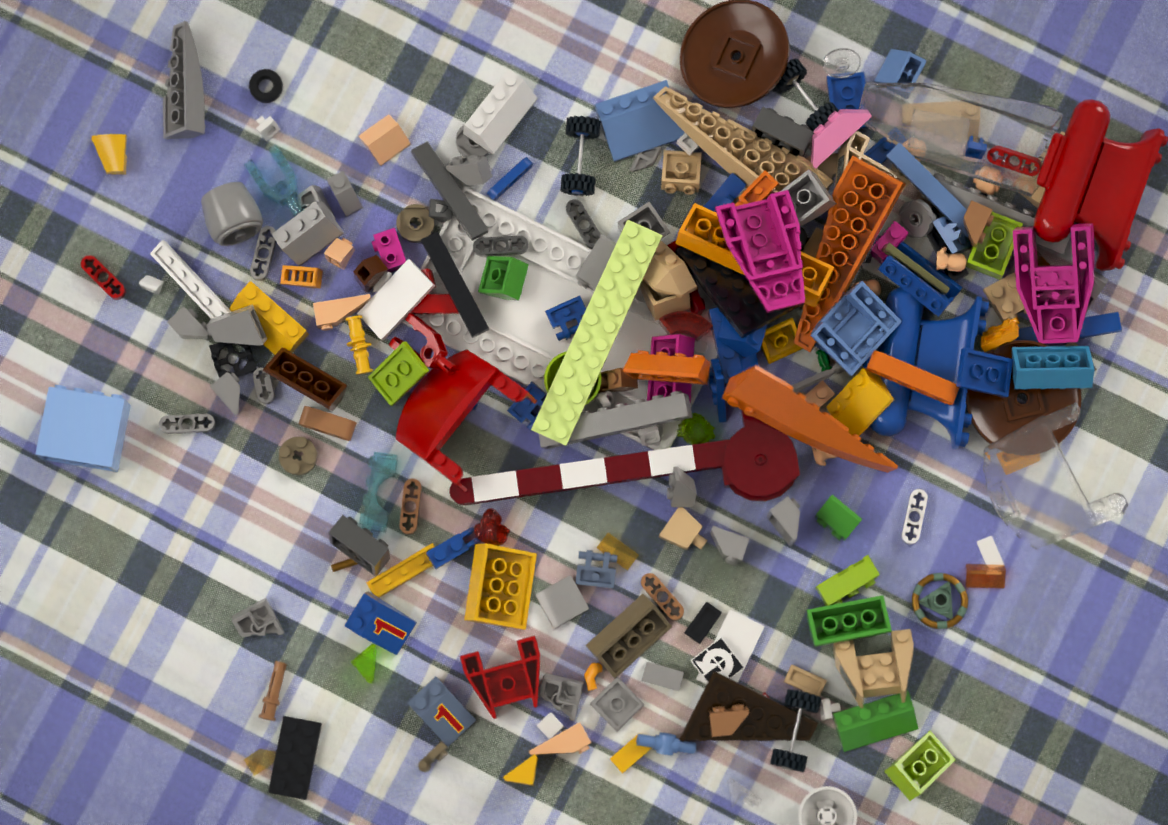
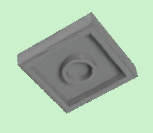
M618 677L590 703L616 732L645 705Z

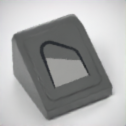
M430 199L429 217L443 223L452 219V211L444 200Z

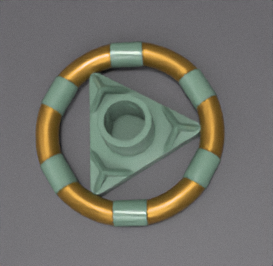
M933 573L921 579L916 585L912 594V607L918 619L925 625L934 629H947L959 623L964 617L968 608V595L965 587L957 578L946 573ZM932 581H948L919 600L924 586ZM950 583L955 586L961 596V606L955 617H953ZM919 604L950 620L937 622L930 620L925 616Z

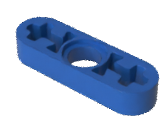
M527 157L522 159L490 188L487 195L493 201L497 200L532 168L533 163Z

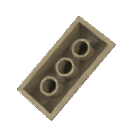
M642 594L585 646L605 669L616 678L672 626L655 604Z

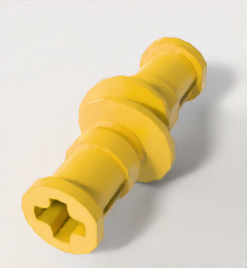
M362 315L345 318L348 321L351 339L346 345L353 347L350 351L354 352L353 357L357 367L356 375L373 372V369H370L367 351L371 343L365 342V333L361 322Z

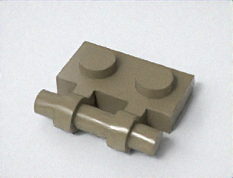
M441 741L419 762V770L428 772L433 762L436 760L441 761L448 755L446 751L449 748L444 742Z

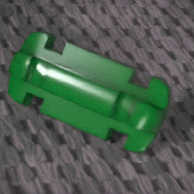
M820 349L817 350L816 355L818 354L817 358L820 367H822L821 371L832 369L828 354Z

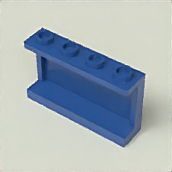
M902 241L897 249L948 286L950 290L947 294H939L890 255L884 260L878 270L939 317L963 287L941 270H936V266Z

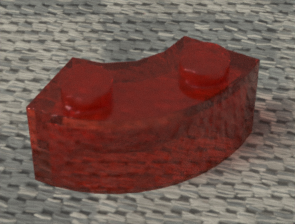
M688 311L672 312L659 318V324L668 335L685 334L695 338L696 341L712 331L713 325L707 319Z

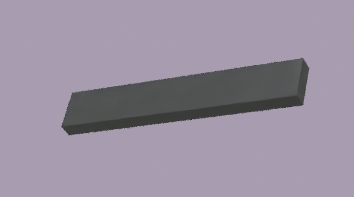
M428 141L411 150L412 155L470 239L473 241L488 233L489 229L453 177L446 170V167Z

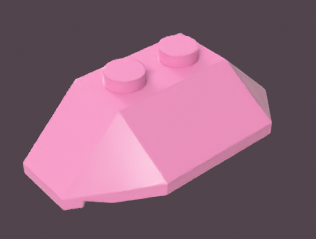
M840 109L838 112L834 111L824 125L820 124L812 135L811 163L816 169L872 117L871 113L868 110Z

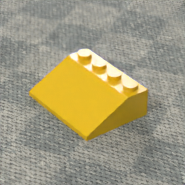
M486 543L475 544L464 621L526 630L537 553Z

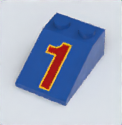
M368 591L363 594L344 626L366 640L397 655L417 622Z

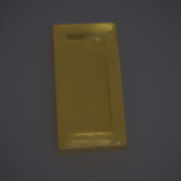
M607 533L597 546V549L602 553L610 552L612 555H617V564L627 571L639 556V554L610 533Z

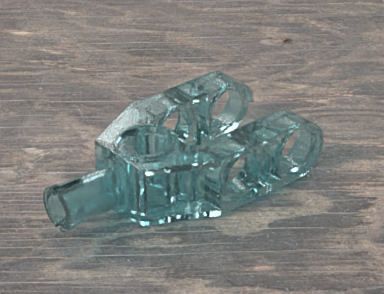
M275 144L268 150L286 179L270 187L253 160H249L244 165L263 195L281 206L287 205L293 217L298 214L295 209L299 213L303 211L296 200V197H298L297 177ZM283 188H288L289 191L286 194H280Z

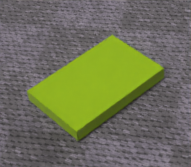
M405 341L368 378L389 405L394 406L430 370Z

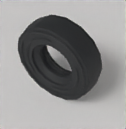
M262 69L255 72L249 81L251 95L261 103L273 102L282 93L283 83L281 77L270 69ZM268 79L273 83V88L270 92L263 93L259 90V83L262 80Z

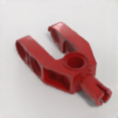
M409 313L405 321L410 323L415 331H419L427 337V344L421 349L420 354L415 350L414 352L426 367L440 368L448 376H451L454 373L451 369L456 371L457 366L446 359L448 351L441 335L418 316ZM395 336L388 345L395 350L404 341Z

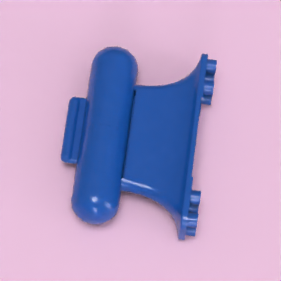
M901 287L893 289L888 294L885 305L902 322L875 351L885 353L957 384L961 349L974 350L975 337L977 334L982 335L985 331L986 320H980L979 318L980 316L985 317V314L988 312L989 302L982 301V297L977 296L971 308L960 316L947 320H922L924 305ZM870 358L862 364V368H867ZM881 377L894 401L870 425L873 431L882 436L899 434L905 427L909 409L926 414L940 422L950 435L952 449L957 450L959 446L965 447L968 444L969 433L962 432L963 428H968L972 421V414L965 413L967 389L959 388L954 404L948 405Z

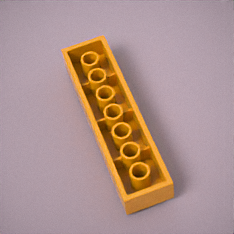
M694 203L678 232L675 244L745 275L726 245L717 213ZM801 252L805 303L816 308L831 278L834 266Z

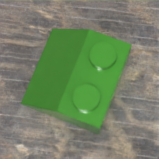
M487 256L478 293L505 300L519 301L529 264L514 257Z
M834 495L829 497L815 515L817 518L816 522L823 528L827 526L832 531L831 535L839 541L841 539L845 541L862 520Z

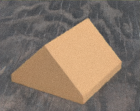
M389 114L358 136L380 166L411 145L399 124Z

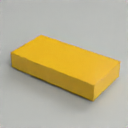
M637 735L610 758L622 774L652 749L636 745Z

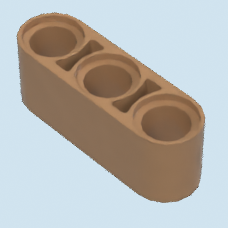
M304 406L298 424L333 437L351 441L357 423L328 412Z

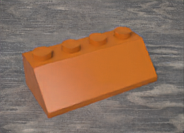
M638 350L637 353L630 354L623 368V372L633 379L708 385L710 361L705 359L703 355H693L692 358L686 357L685 354L681 353L667 356L668 353L656 352V355L649 354L648 351Z

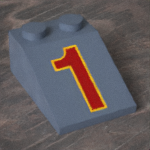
M434 677L407 702L447 747L477 721L437 677Z

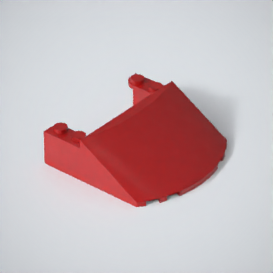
M467 349L447 358V360L457 366L456 371L451 369L454 372L451 376H448L440 368H433L424 376L406 401L396 431V440L464 492L468 489L460 483L463 477L462 468L439 450L488 388L493 386L513 402H521L525 398L534 404L537 402L527 390L503 374L498 368Z

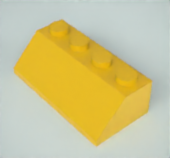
M251 281L239 292L229 308L232 312L253 304L267 337L263 345L274 355L282 347L293 353L309 335L305 328Z

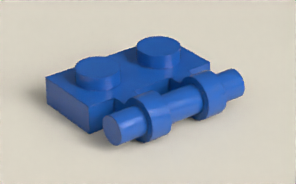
M580 295L545 311L552 328L561 327L562 329L561 332L556 334L558 341L564 338L567 340L576 333L582 316L586 311ZM576 319L578 324L567 328L566 323Z
M533 381L525 390L537 402L534 404L525 398L521 402H514L507 410L521 423L528 418L531 421L527 426L530 431H532L531 428L537 418V415L535 416L531 412L537 405L542 407L544 402L542 399L547 394Z

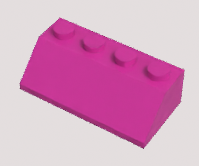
M681 334L652 337L650 354L656 355V352L668 353L667 356H674L675 353L685 354L686 357L693 358L695 338ZM648 380L647 401L652 400L653 396L664 395V397L671 396L672 392L682 391V393L689 395L691 403L692 384Z

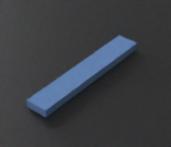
M899 142L885 157L951 223H958L956 228L958 230L962 229V234L968 237L963 224V218L967 209Z

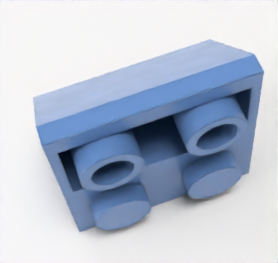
M891 49L874 82L908 99L927 60L911 52Z

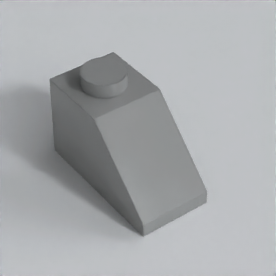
M344 171L327 179L346 217L363 208Z
M227 371L210 387L236 416L239 411L240 385L238 382L240 379L234 372L230 374Z

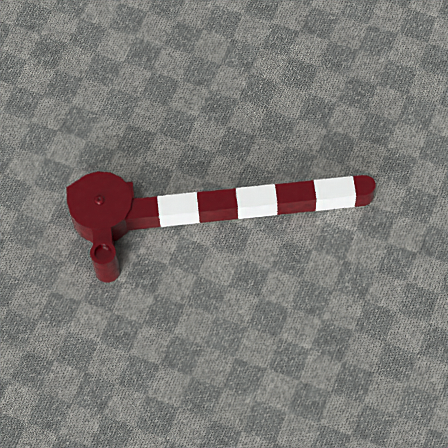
M741 410L743 428L727 440L462 478L460 483L468 490L464 492L452 483L449 488V494L455 503L466 506L672 475L674 467H679L685 473L721 468L724 488H731L735 494L749 501L766 502L782 496L792 487L794 481L800 476L797 453L792 440L781 431L754 416L746 415Z

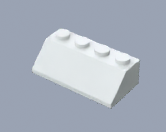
M508 69L464 124L463 134L494 155L538 98L522 78Z

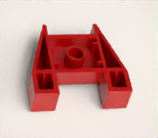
M535 636L516 641L521 660L485 670L479 651L460 656L466 678L493 719L497 718L494 708L532 697L534 708L537 707L540 652Z

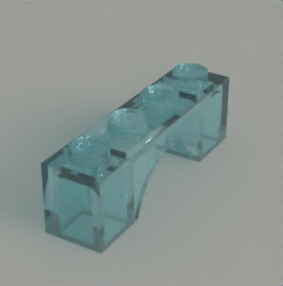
M374 452V455L370 456L369 468H371V474L367 475L365 485L368 487V493L364 494L362 503L365 506V511L361 513L359 521L362 528H367L369 531L387 532L389 513L378 504L377 492L385 480L395 477L398 463L397 455Z

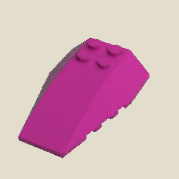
M789 190L772 193L765 200L735 206L734 203L715 207L726 245L766 311L771 312L804 304L800 224Z

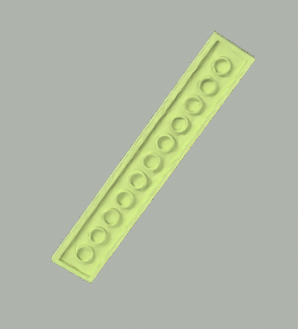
M627 219L531 428L532 431L567 446L663 235Z

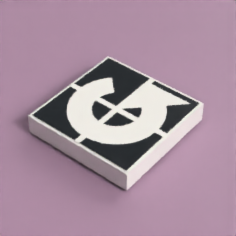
M722 637L690 660L706 682H708L713 670L731 679L745 668Z

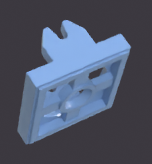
M946 217L933 221L934 226L952 254L968 250L972 247L968 237L962 234V229L958 230L956 228L958 223H951Z

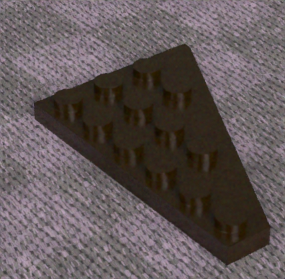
M713 670L679 739L682 741H791L798 712ZM744 704V707L748 706L749 714L732 735L712 737L709 711L713 710V707L724 706L725 709L732 708V705ZM801 715L796 740L810 741L819 723Z

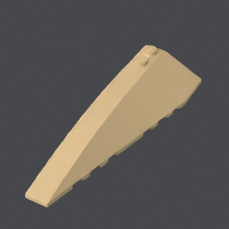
M666 86L653 97V100L712 159L729 174L734 173L746 183V188L765 170L779 183V186L772 193L780 192L807 170L816 173L826 189L834 182L818 168L815 169L804 157L800 155L796 157L789 153L790 150L784 147L781 149L773 145V141L767 138L761 139L757 137V133L730 119L726 121L720 117V114L714 111L711 113L703 109V105L687 101V97Z

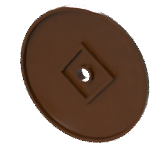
M728 0L708 8L691 24L682 41L680 69L685 83L699 99L716 107L738 108L760 100L777 85L787 67L790 44L786 28L780 18L770 8L756 1ZM738 52L741 53L740 59L734 61L733 55Z
M1016 340L1004 343L997 349H991L987 353L1012 359V347L1049 346L1035 341ZM1011 371L1008 397H999L967 389L966 408L968 414H972V425L987 443L1006 453L1033 455L1045 452L1058 445L1074 428L1081 409V389H1015ZM1018 394L1026 395L1027 402L1025 404H1020L1017 401Z

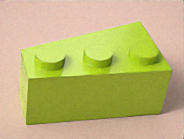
M866 555L862 560L820 583L815 589L826 606L843 603L841 599L844 597L852 598L860 593L858 589L865 586L867 589L876 583L875 579L880 574L869 555Z

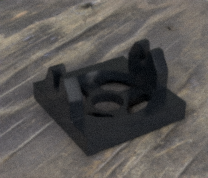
M219 342L209 345L211 357L219 378L227 372L221 367L225 364L233 366L237 377L252 373L257 369L250 345L236 344L245 349V352L242 353L234 351L232 345L234 343ZM227 346L228 354L226 358L219 360L220 352ZM235 353L239 356L237 363L231 364L228 361L230 354ZM248 358L246 365L240 370L239 364L241 359Z

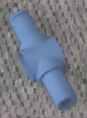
M660 732L659 735L655 736L637 735L636 745L653 748V750H656V753L672 756L673 753L677 752L695 754V742L679 740L674 734Z

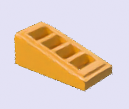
M283 265L280 284L320 289L323 270L314 267ZM289 270L292 271L291 281L288 280ZM297 271H299V279H298V281H296ZM305 272H307L306 282H304Z

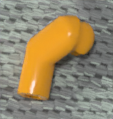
M600 663L590 664L584 674L588 691L597 689L595 677L603 670V666Z

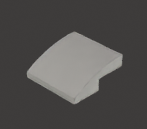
M571 575L535 595L553 629L589 610Z

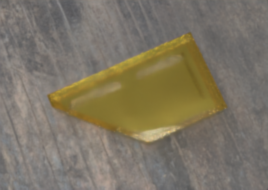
M259 749L245 758L244 761L253 775L256 776L274 764L276 752Z

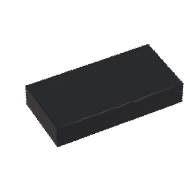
M706 601L684 634L700 644L722 612Z

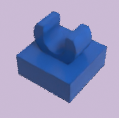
M970 136L963 149V156L982 159L987 151V144H983V138L980 137L978 142H974L973 136Z

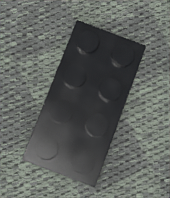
M283 716L268 793L307 800L322 723Z

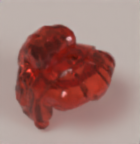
M489 508L484 512L481 523L475 525L474 533L481 542L500 546L506 542L510 529L501 524L502 517L497 510Z

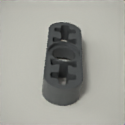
M576 199L570 200L566 205V213L586 246L593 249L595 244L589 243L591 238L587 233L594 229L591 232L594 238H599L601 234L582 203ZM571 205L579 206L578 213L582 216L577 218L574 211L570 212ZM587 220L590 226L583 230L579 227V222Z
M524 236L478 238L473 243V249L475 254L481 257L523 254L528 250V241ZM521 240L522 244H525L522 246V249L512 246V250H509L508 241H511V244H517ZM499 241L505 242V250L498 251L495 248L496 243ZM489 242H492L493 251L490 252V248H484V251L480 252V249L476 247L480 246V243H484V246H490Z

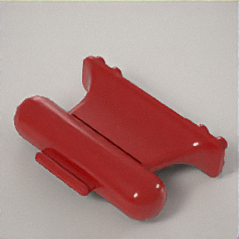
M1086 99L1078 103L1074 108L1065 135L1055 133L1052 136L1037 178V184L1045 188L1034 218L1033 227L1037 236L1042 240L1056 243L1068 237L1074 222L1077 224L1093 223L1094 239L1098 245L1099 252L1096 268L1100 271H1110L1115 268L1121 269L1124 266L1125 260L1121 257L1123 251L1127 252L1131 246L1128 237L1151 169L1154 164H1158L1162 159V154L1158 153L1160 147H1164L1167 144L1168 137L1164 135V130L1157 128L1145 131L1140 140L1135 143H1122L1110 140L1105 137L1111 116L1108 107L1101 101Z

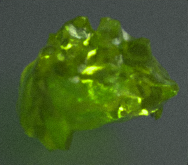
M692 413L693 418L681 420V423L678 424L677 436L682 437L686 443L691 445L709 442L710 439L716 437L713 432L715 427L705 420V417L701 414Z

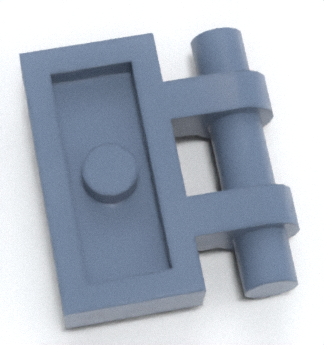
M587 550V552L579 551L578 559H586V563L577 565L576 584L614 588L616 568L609 567V562L617 563V555H612L610 552H604V554L594 553L593 550ZM592 560L603 561V566L591 565Z

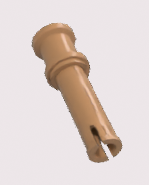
M275 661L266 697L262 700L264 704L258 718L269 721L276 720L274 716L277 706L280 705L278 698L287 666L286 663Z

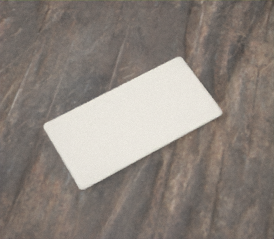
M992 536L977 541L989 572L1005 567Z

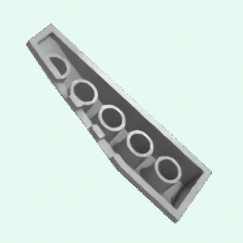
M187 21L173 26L170 46L173 55L168 61V68H171L170 77L166 79L165 86L168 87L167 96L163 98L164 139L194 138L205 134L204 91L200 63Z

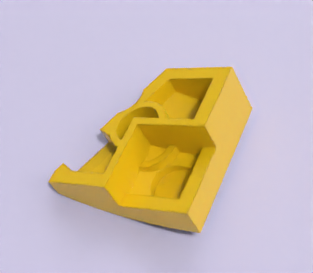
M126 134L92 135V142L106 173L126 175Z

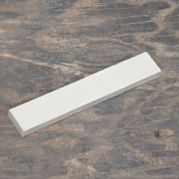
M161 240L150 253L151 256L209 318L212 319L231 312L165 240Z

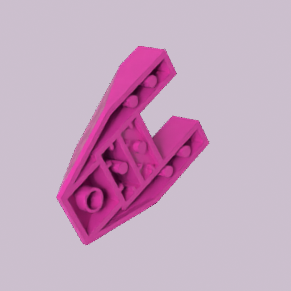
M1093 223L1074 224L1071 227L1073 265L1038 266L1034 227H1016L1013 230L1016 288L1039 343L1079 341L1094 286Z

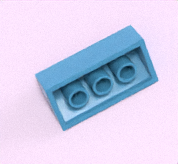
M1089 346L1012 347V377L1015 389L1092 388L1095 369Z

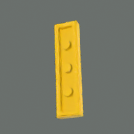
M433 543L366 582L372 594L380 598L432 567L433 565L426 552L435 547Z

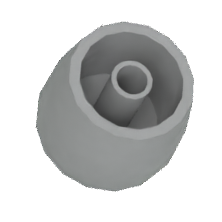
M230 182L218 186L207 192L201 199L205 223L215 243L222 246H231L244 242L260 232L263 224L262 214L242 182Z

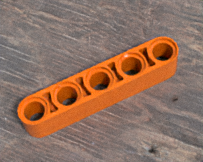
M873 351L866 368L876 375L948 405L954 404L960 388L956 387L957 384L879 351Z

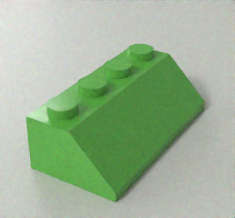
M883 595L807 610L808 626L815 647L892 632Z
M907 691L904 703H902L901 695L895 694L863 704V708L856 706L832 714L844 752L918 729L909 691Z

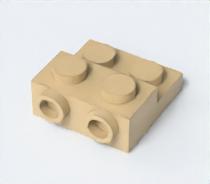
M664 150L661 190H665V192L670 194L676 191H684L687 195H692L695 192L699 193L702 153L693 152L689 156L684 151Z
M1015 272L983 289L1002 323L1008 318L1010 320L1015 317L1018 318L1017 314L1023 311L1026 314L1016 288Z

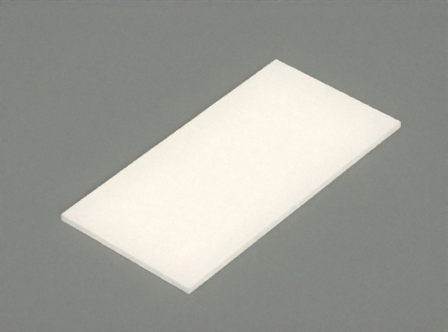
M464 186L462 192L489 229L488 233L479 238L524 236L528 241V250L525 253L500 255V257H514L529 264L519 301L505 300L478 293L487 256L481 257L475 254L473 249L475 240L472 241L452 213V219L445 222L439 235L484 317L489 330L472 338L460 314L414 315L438 332L446 346L458 352L467 349L498 368L509 378L525 386H528L533 381L547 393L544 384L546 368L554 357L568 350L575 334L571 335V338L567 340L564 338L558 341L556 334L561 332L562 329L561 327L552 328L545 311L579 295L587 309L594 291L589 287L585 289L577 283L576 274L592 249ZM521 240L517 244H511V241H508L509 250H512V246L522 249V246L525 245L522 244ZM499 241L496 243L495 248L498 251H503L506 248V243ZM489 242L490 246H484V243H480V246L476 247L480 249V252H483L484 248H490V252L493 251L492 242ZM427 256L420 270L425 268L431 269L436 283V288L432 289L428 294H448L432 261ZM639 287L601 372L624 368L630 354L637 353L638 350L648 351L650 354L652 337L675 334L695 338L694 355L705 356V359L710 361L711 367V359L717 358V352L708 315L710 308L705 306L704 312L697 318H693L690 309L655 321ZM405 319L401 322L413 329V326L405 321ZM576 319L566 323L567 328L578 324ZM637 379V389L612 392L615 400L611 405V409L616 408L615 405L620 403L631 405L634 404L635 400L645 399L647 401L648 380ZM692 384L691 407L703 386L701 384ZM595 398L585 405L582 412H597L599 406ZM685 419L657 425L661 441L645 446L652 450L671 448ZM638 430L620 433L641 444Z

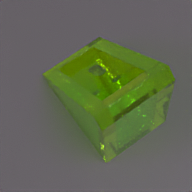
M371 644L351 661L369 684H374L376 644Z

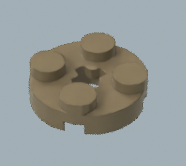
M412 204L405 207L399 213L396 225L398 232L404 240L419 243L421 239L432 234L435 221L429 217V210L420 204ZM414 219H417L418 222H421V225H419L418 228H414L412 225H410L411 222H414Z
M292 437L285 441L279 449L280 464L290 474L305 475L316 465L317 450L313 443L304 437ZM296 451L299 453L303 452L301 461L293 459Z

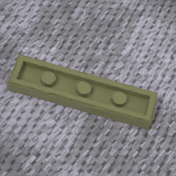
M891 243L885 244L881 249L882 252L892 256L939 294H947L950 290L948 286Z

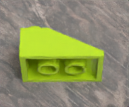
M992 212L991 215L994 216L990 227L986 226L984 229L986 236L982 244L978 243L976 248L972 246L966 267L1001 280L1014 249L1013 230L1016 227H1022L1023 223Z
M929 730L884 772L906 798L911 801L921 795L956 759Z

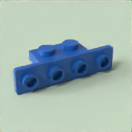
M731 173L704 207L716 212L715 207L732 203L745 188L746 183L736 174Z

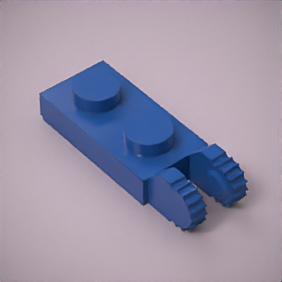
M473 527L461 534L458 533L426 552L435 569L466 553L475 544L481 542L479 537L474 538L468 544L464 542L463 538L473 534L475 531Z

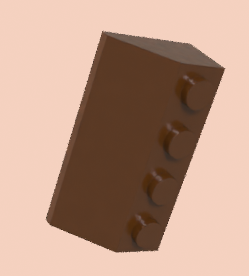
M283 347L263 368V371L331 411L342 401L347 385Z

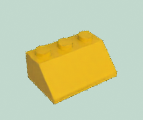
M862 368L826 408L831 416L849 428L848 433L860 436L894 401V398L879 375L868 371L866 368Z

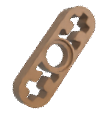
M413 478L405 482L399 526L406 535L415 533L418 526L422 486L417 479ZM412 483H415V486L418 487V489L414 490L413 495L414 497L418 496L417 499L406 498V495L410 496L411 494L410 489L407 487L411 486ZM409 501L416 504V509L413 512H408L405 509V505ZM404 514L409 516L415 515V518L411 517L410 521L414 527H411L409 531H406V527H403V524H407L408 517H404Z
M652 573L645 574L641 579L642 588L669 619L673 621L681 619L684 614L683 606L656 575ZM653 578L655 587L657 588L660 585L662 588L657 589L653 595L651 591L654 589L650 585L645 586V579ZM659 592L667 593L668 599L666 602H659L657 600ZM672 599L674 603H671V605L674 608H680L678 612L680 615L672 616L670 614L672 610L669 608V606L667 607V609H665L663 606L667 605Z

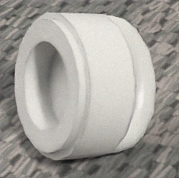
M610 391L600 392L595 397L599 408L608 407L611 409V405L615 400L614 394Z

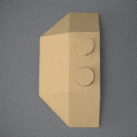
M660 241L643 280L654 291L682 298L696 290L697 285L685 262L663 241Z

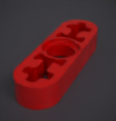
M995 145L987 153L990 163L1028 176H1036L1042 167V162L1038 158L1003 146ZM995 151H998L999 157L997 159L994 158L995 155L992 154ZM1010 157H1018L1019 165H1012ZM1031 163H1035L1036 168L1034 171L1030 170L1031 166L1029 165Z
M87 255L81 260L82 269L112 299L120 300L125 296L126 289L122 283L94 256ZM87 261H90V262L94 261V262H93V265H94L98 270H97L96 272H94V270H93L92 268H90V267L86 268V267L88 266V265L86 264V262H87ZM101 273L108 274V280L104 283L98 280V276ZM111 282L116 288L121 287L119 289L120 294H113L114 291L109 286Z

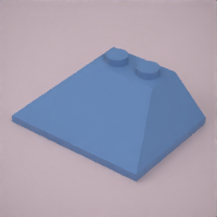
M860 281L844 294L821 318L810 336L852 376L902 321L863 281Z

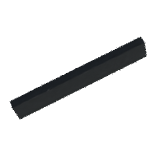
M438 231L421 239V243L471 337L474 338L488 331L489 327Z

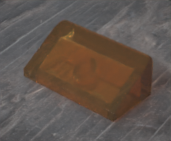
M966 564L965 586L972 588H1005V566Z

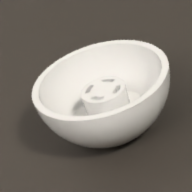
M820 787L811 791L803 799L799 808L800 825H856L857 810L853 800L844 791L835 787Z

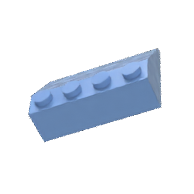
M667 80L595 104V111L599 121H601L600 125L614 162L675 142L684 134V131L653 100V97L665 86L669 88Z

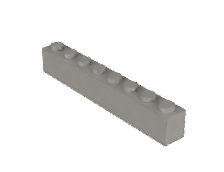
M938 173L933 175L966 209H968L972 200L993 209L992 212L1023 223L1022 227L1034 225L1035 215L1029 209L1024 208L1022 211L1017 209V205L1006 201L1002 203L998 201L999 198L991 194L985 196L980 194L981 191L976 188L970 187V189L962 187L963 184L956 180L949 182L945 180V176ZM923 194L921 195V198L928 200ZM1071 232L1066 239L1056 243L1044 241L1036 234V244L1063 254L1071 237Z
M675 391L671 393V396L657 395L653 396L652 400L649 401L639 399L635 400L634 404L631 405L620 403L615 405L616 408L612 409L602 407L598 408L597 412L594 413L584 411L567 445L693 418L689 395L682 393V391ZM539 434L541 448L550 449L564 446Z

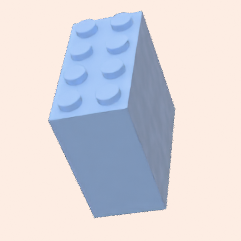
M62 385L49 387L35 455L46 461L118 472L131 405L123 396L112 394L109 397L99 391H93L90 394L80 388H74L72 391Z

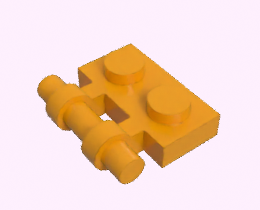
M1017 317L1011 320L1008 318L1002 324L996 327L991 326L982 333L981 348L984 353L991 349L995 350L1000 345L1012 342L1019 337L1018 324L1020 322Z

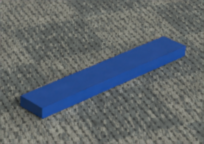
M1119 312L1085 317L1079 339L1122 332ZM1032 326L1019 328V337L1014 340L1038 342Z

